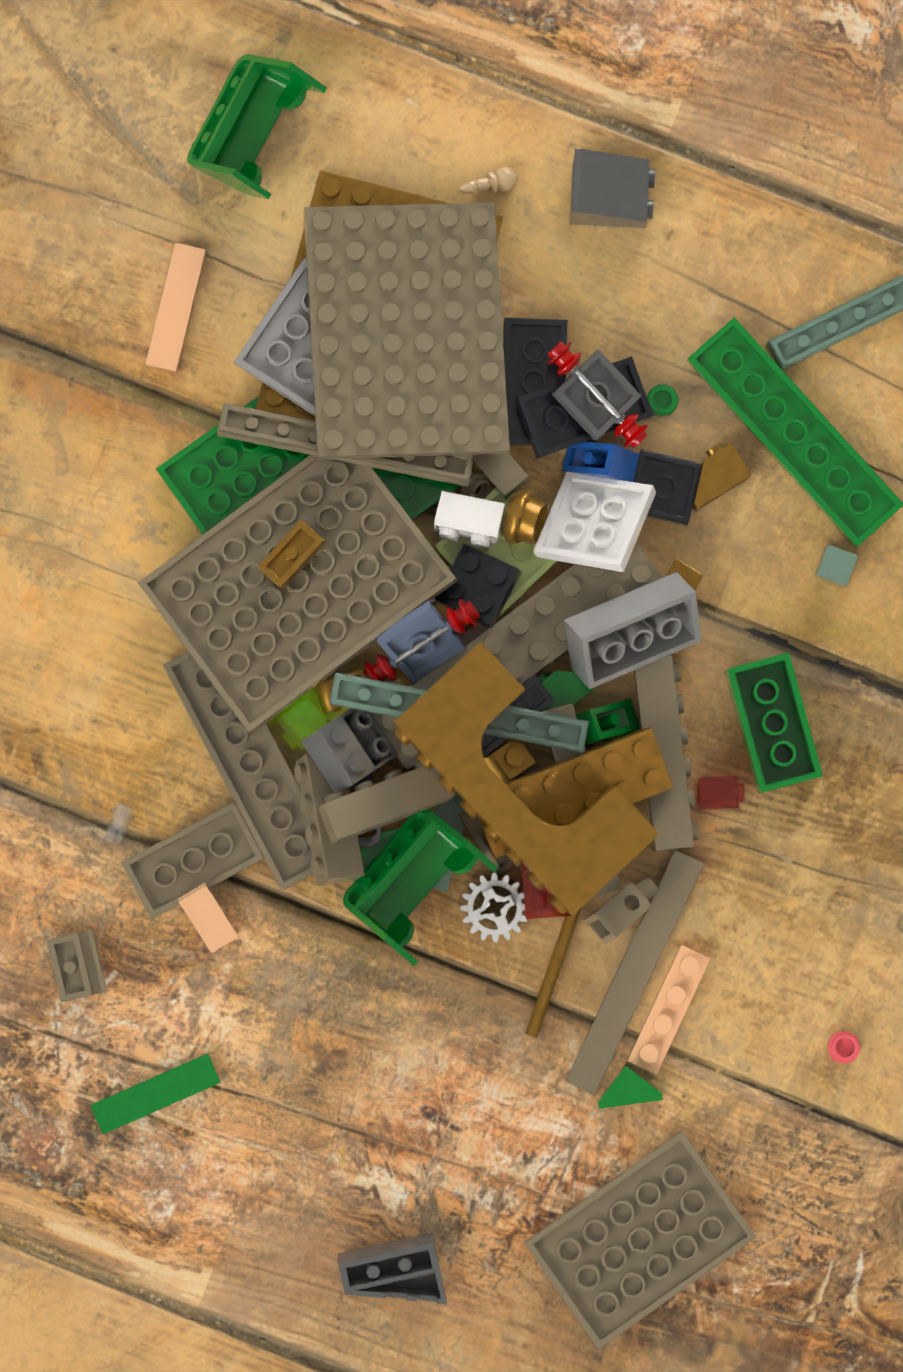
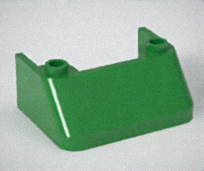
M251 54L242 56L235 63L187 156L188 163L197 170L242 193L269 199L271 193L259 186L262 181V169L254 163L282 109L292 110L299 107L305 100L307 90L325 93L327 87L292 62Z
M426 809L411 815L364 869V876L355 880L347 889L343 897V904L380 938L415 966L418 961L403 949L412 939L415 929L413 922L408 919V916L448 870H451L454 874L461 875L470 871L478 860L494 873L498 870V867L470 841L431 810Z

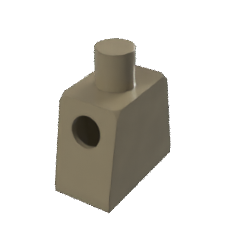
M645 877L636 886L630 882L586 918L585 921L602 942L607 944L618 937L652 907L648 900L659 890L648 877ZM624 901L629 902L631 910L626 908Z

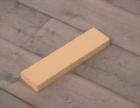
M175 242L145 363L146 366L177 373L206 256V249Z

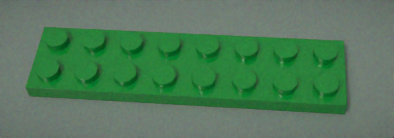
M735 317L687 358L686 361L855 548L903 507V502Z

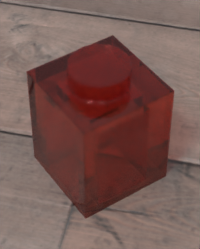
M738 776L697 778L698 810L738 809L739 802H744V783H738Z

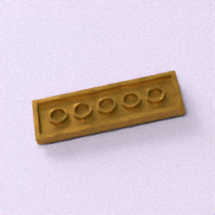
M651 727L644 728L506 783L512 792L539 820L552 826H562L575 820L611 786H616L631 804L674 788ZM478 816L481 827H483L486 823ZM484 832L494 859L505 855L504 851L508 847L501 839L494 842Z

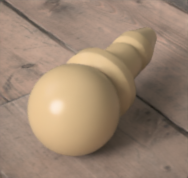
M501 167L494 173L491 171L487 172L485 178L467 182L460 187V192L470 194L486 190L491 194L496 193L497 190L509 192L515 187L517 177L512 169Z

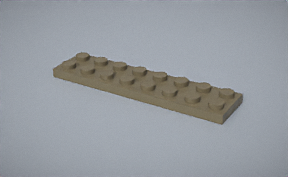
M189 651L163 664L281 891L313 875L311 871V860L313 858L311 846L307 844L305 837L307 822L305 815L300 809L301 789L267 724H264L250 735Z

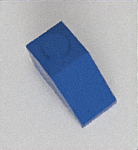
M582 442L567 448L562 471L565 473L572 472L633 482L639 454L615 444Z

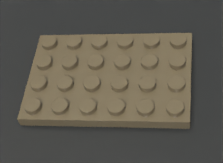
M680 1131L524 1241V1243L599 1350L757 1237L685 1134Z

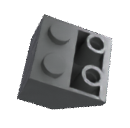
M352 708L301 741L334 793L344 791L398 755V752L372 712Z

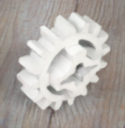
M492 873L491 881H486L482 875L480 876L481 884L479 886L473 883L469 884L473 891L472 894L463 893L462 895L465 900H468V905L461 906L460 910L468 911L469 915L463 919V923L472 922L473 926L470 932L473 934L480 930L482 932L481 940L483 941L488 934L492 935L493 942H498L500 934H503L509 940V931L513 929L519 933L521 930L517 923L519 921L527 922L528 920L525 916L521 915L522 910L530 909V905L522 904L521 902L527 896V893L518 894L516 890L520 883L516 882L512 886L509 885L508 875H505L502 881H498L496 873ZM492 886L503 887L511 895L506 897L495 894ZM482 891L485 898L481 908L473 911L474 900L477 894ZM494 898L496 902L502 901V903L509 901L508 904L500 909L501 915L499 917H495L493 913L480 914V912L485 911L490 906V899ZM516 905L515 917L508 925L505 916L509 907ZM484 918L495 921L498 929H488L478 921Z

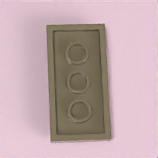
M233 802L121 863L150 918L153 919L179 905L178 898L204 882L208 888H211L265 858L236 803Z

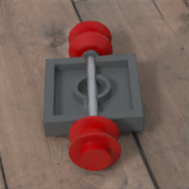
M560 341L548 352L547 355L550 359L547 364L556 363L559 366L557 375L568 373L570 376L552 395L594 441L599 439L615 424L617 426L615 427L614 437L622 435L626 439L624 447L631 445L635 448L647 437L645 430L648 425L639 426L636 423L638 414L626 416L624 413L641 395L599 349L594 351L579 366L581 352L573 354L569 350L571 342L564 345Z

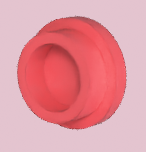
M840 1031L829 1039L828 1053L833 1060L839 1063H850L857 1058L860 1052V1043L854 1034Z

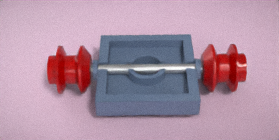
M459 599V608L456 610L450 607L446 608L447 619L444 620L433 605L427 601L376 638L378 644L389 657L378 653L375 664L372 665L366 661V670L363 671L365 678L383 682L389 678L396 681V668L399 667L409 680L415 683L466 649L463 641L455 631L465 635V626L471 623L477 627L476 619L480 617L477 609L470 601L465 603L462 599Z

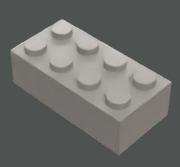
M677 572L564 620L571 668L588 689H592L702 641L696 592Z

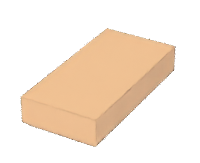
M205 882L178 898L179 904L211 953L239 937Z

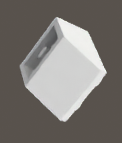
M442 491L434 522V532L440 534L439 538L448 541L458 542L459 537L471 539V545L489 548L490 543L497 545L505 504Z

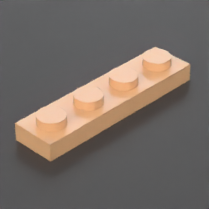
M680 945L629 1055L628 1062L657 1075L711 958Z

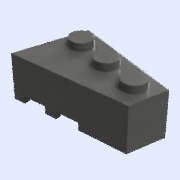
M432 1233L338 1253V1265L345 1295L376 1298L394 1297L404 1298L407 1301L424 1300L435 1301L438 1304H447L446 1292Z

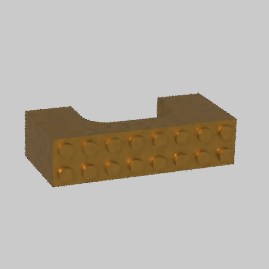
M480 641L394 721L393 725L397 729L393 731V734L405 746L411 743L419 751L415 756L427 770L433 767L441 775L437 781L449 794L456 791L463 799L460 806L472 818L478 815L486 823L482 829L494 842L501 839L508 847L504 853L516 866L523 863L530 871L526 877L538 889L542 890L545 887L552 894L548 899L550 903L560 913L564 914L567 911L569 914L574 915L660 834L616 786L609 787L575 820L562 826H552L542 822L525 806L488 766L481 749L482 736L488 724L525 689Z

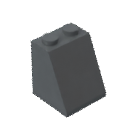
M575 149L572 167L570 225L645 228L647 219H653L654 200H648V188H654L655 169H649L650 159Z

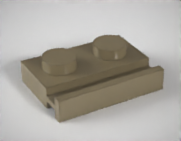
M93 929L47 940L61 1003L108 991Z

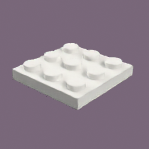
M566 472L533 550L538 558L624 572L655 497L656 491L654 486Z

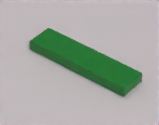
M209 1053L90 1106L102 1134H106L221 1083V1080Z

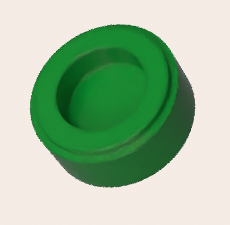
M656 385L647 395L651 410L655 416H669L677 408V392L669 385Z

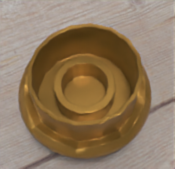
M521 490L510 498L505 508L506 514L503 515L501 525L502 536L511 545H516L521 541L536 545L548 517L549 505L547 502L535 499L532 491Z

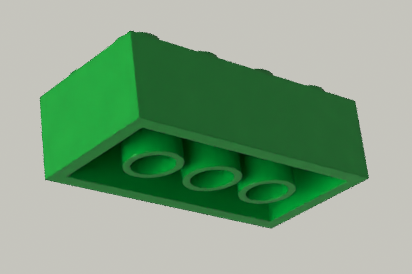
M789 652L726 669L724 673L757 793L761 794L822 777L821 766Z

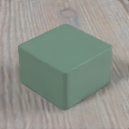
M828 545L823 552L815 576L845 587L849 582L858 556Z

